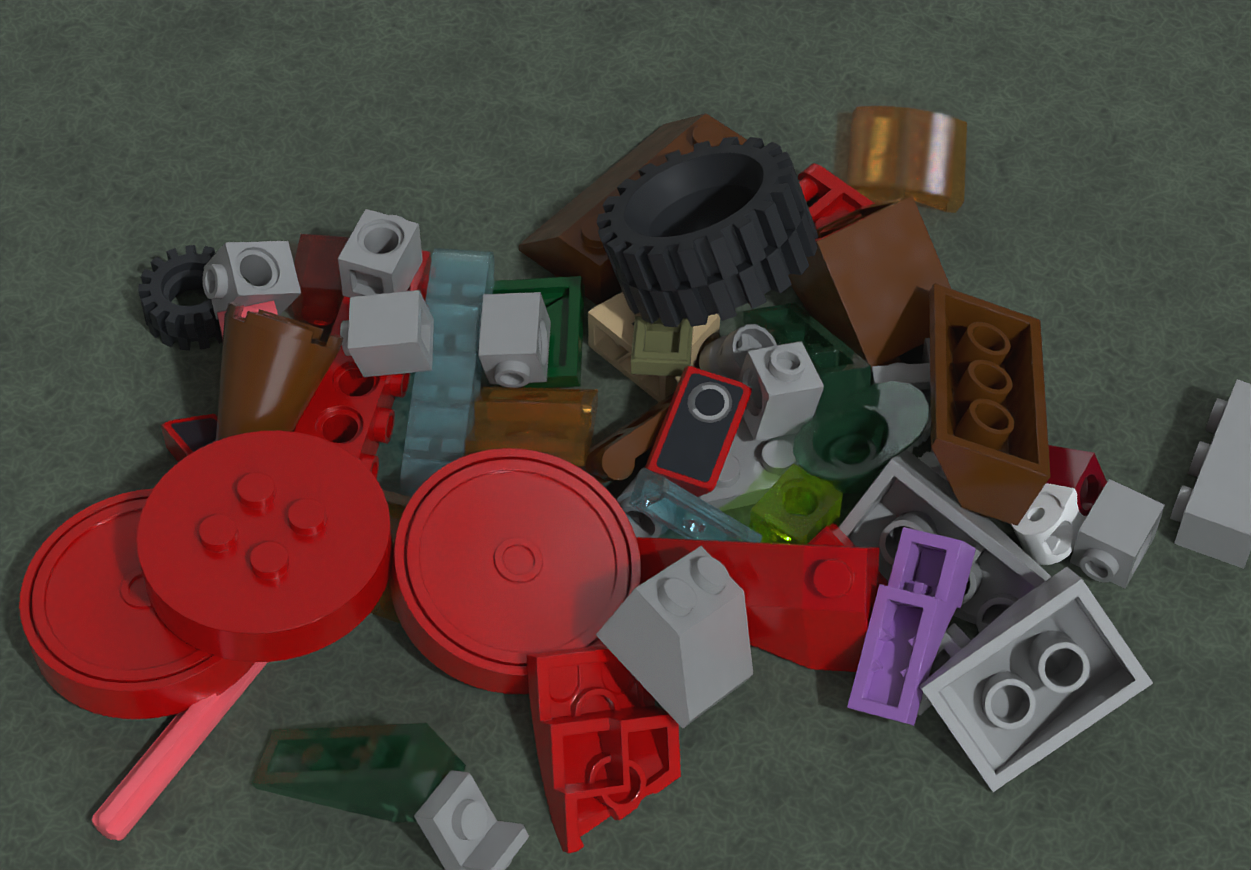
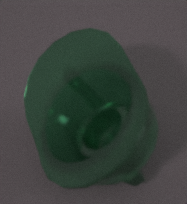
M897 381L873 384L858 391L831 410L803 425L794 438L793 454L798 465L812 476L820 478L822 486L829 494L837 492L844 494L864 493L870 488L892 458L907 450L921 437L929 423L930 406L923 392L911 384Z

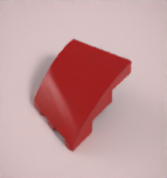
M605 645L526 654L532 722L542 781L552 823L562 851L566 853L577 852L583 848L584 844L580 837L610 816L615 820L623 819L637 809L641 800L647 795L659 793L681 777L679 724L664 708L655 706V698Z

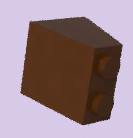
M913 196L863 206L817 228L818 238L815 241L818 247L815 256L806 257L809 264L808 268L802 275L789 274L788 276L793 290L848 372L868 370L871 375L872 366H888L893 363H903L900 355L916 348L918 353L923 352L925 338H930L929 291L934 283L950 289L951 286Z

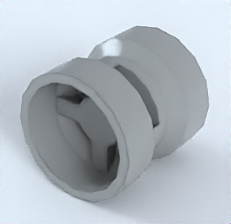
M756 324L744 325L729 333L728 336H722L705 345L700 354L699 366L701 370L738 381L748 350L778 345L765 328Z

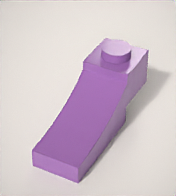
M903 527L888 586L879 584L847 708L914 726L924 693L920 685L929 677L937 651L956 608L961 609L976 551L975 547L962 540Z

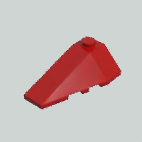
M636 537L641 561L640 585L702 546L712 558H715L725 566L729 576L744 590L750 645L809 669L857 672L878 591L880 547Z

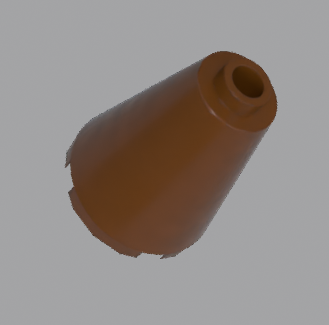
M229 302L224 317L216 441L238 434L257 431L278 430L293 432L340 351L344 338L337 334L329 335L328 341L325 343L320 341L323 329L260 309L258 314L248 311L246 318L241 317L244 305Z

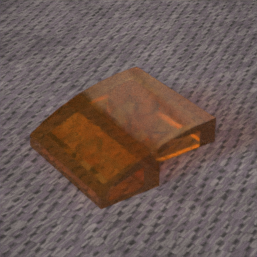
M895 106L856 107L852 113L847 184L874 203L913 196L914 200L944 212L956 213L964 203L967 122L950 116L913 108Z
M483 387L474 401L475 425L465 439V456L491 449L515 448L539 451L566 460L575 466H585L594 432L598 389Z

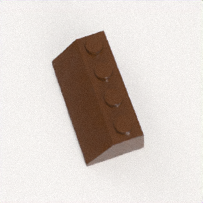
M707 113L663 124L520 243L519 251L556 277L581 276L585 286V297L599 305L612 298L621 290L598 234V214L605 213L602 205L608 196H620L617 187L625 179L638 180L641 177L639 169L649 163L659 166L667 162L665 155L678 149L681 155L694 151V144L709 140L711 147L720 145L723 138L738 137L740 145H743L747 139Z
M934 283L929 291L931 447L962 508L977 512L985 517H992L1018 526L1050 478L1041 321Z

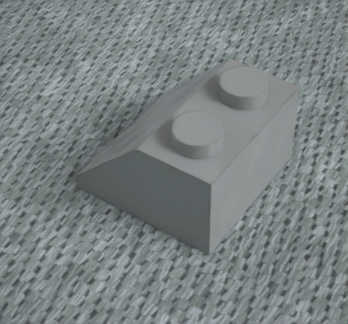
M702 546L636 587L596 634L682 729L740 687L753 675L744 590L729 576L725 566L715 558H712Z

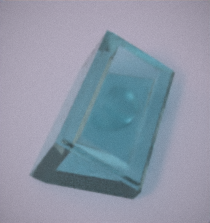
M646 468L639 471L629 504L686 539L761 542V534L665 477Z

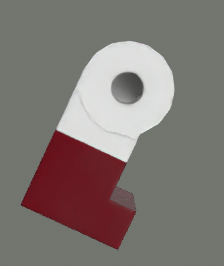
M1048 445L1050 478L1018 526L1011 524L1024 552L1038 565L1058 563L1070 555L1074 549L1080 527L1107 483L1094 452Z

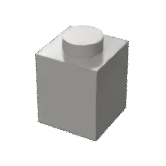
M419 290L350 297L349 320L342 321L340 335L344 338L342 348L346 356H352L363 377L432 371L434 318Z

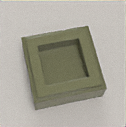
M635 316L631 374L681 377L684 368L691 366L693 327H691L688 318H683L678 327H665L661 318L651 324L642 320L641 316Z

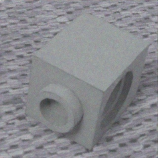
M365 209L338 257L343 296L355 297L407 291L423 261L419 224L397 215H386Z
M288 241L225 242L204 266L203 288L206 296L212 300L216 319H218V312L226 311L229 302L241 304L245 307L274 300L277 313L281 315L301 294Z
M541 292L483 294L478 356L490 384H500L505 387L516 388L533 382H547L551 321Z
M802 341L748 350L738 381L752 388L743 418L754 441L809 431L824 385Z
M1109 479L1078 531L1070 563L1080 567L1087 576L1096 581L1112 582L1126 588L1155 538L1165 504Z

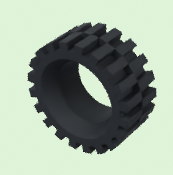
M727 137L722 139L719 146L711 147L708 140L694 144V151L681 155L679 149L665 155L667 162L659 166L649 163L639 169L641 177L638 180L625 179L617 187L620 196H608L602 205L605 213L598 214V234L630 310L635 315L640 312L642 320L651 324L661 318L665 327H678L683 318H688L691 327L706 325L708 316L719 314L723 321L737 316L735 310L737 307L748 303L754 309L766 303L764 294L770 290L782 293L791 286L788 275H802L809 266L806 257L815 256L818 247L815 241L818 238L817 230L787 151L783 153L781 146L774 142L764 146L762 138L749 137L743 145H740L738 137Z

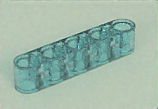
M435 248L433 251L425 302L434 318L432 371L415 372L400 476V498L402 505H407L418 488L436 471L461 457L472 454L483 366L478 356L483 294H493L495 273L493 251Z

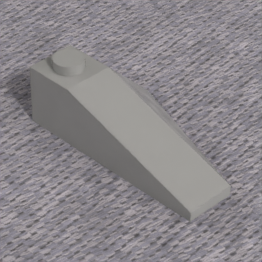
M907 449L890 460L839 527L855 546L880 547L879 572L888 581L903 527L962 540L975 547L976 551L961 609L956 608L953 616L976 624L979 633L1014 602L1051 578L1041 566L989 518L962 508L950 483Z

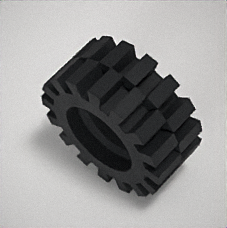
M195 245L185 246L186 254L178 256L176 248L166 251L168 261L164 262L158 256L152 260V271L144 269L141 275L142 284H139L138 292L146 325H149L150 333L155 338L161 335L162 343L169 347H172L177 339L180 350L190 351L191 342L198 341L200 350L210 348L209 338L215 337L219 344L223 342L219 320L215 317L211 299L194 306H180L172 303L176 296L185 291L193 289L204 290V266L215 255V250L212 247L205 246L202 254H197Z

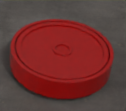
M278 430L249 432L215 441L196 450L174 465L156 484L145 502L138 522L137 553L147 595L157 615L183 641L201 651L225 659L244 662L288 660L310 654L335 643L350 633L371 613L385 591L391 574L393 543L390 515L385 494L372 472L353 454L332 442L309 434Z
M515 448L491 449L461 457L445 465L431 475L413 494L400 519L393 544L389 586L395 612L404 631L418 650L435 666L455 679L476 688L505 694H529L526 654L605 645L596 634L631 592L640 585V552L632 525L624 510L612 494L593 476L566 460L539 451Z
M153 489L136 490L104 499L65 521L43 542L35 553L25 573L20 591L19 609L21 623L34 659L44 678L69 702L90 712L112 718L151 719L187 711L191 705L215 693L218 696L238 682L255 664V662L221 658L191 646L174 634L163 623L152 607L139 562L136 538L142 509Z

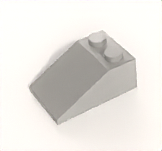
M1065 567L1014 602L924 681L920 688L990 789L994 792L1152 685L1153 682L1082 578L1068 567Z

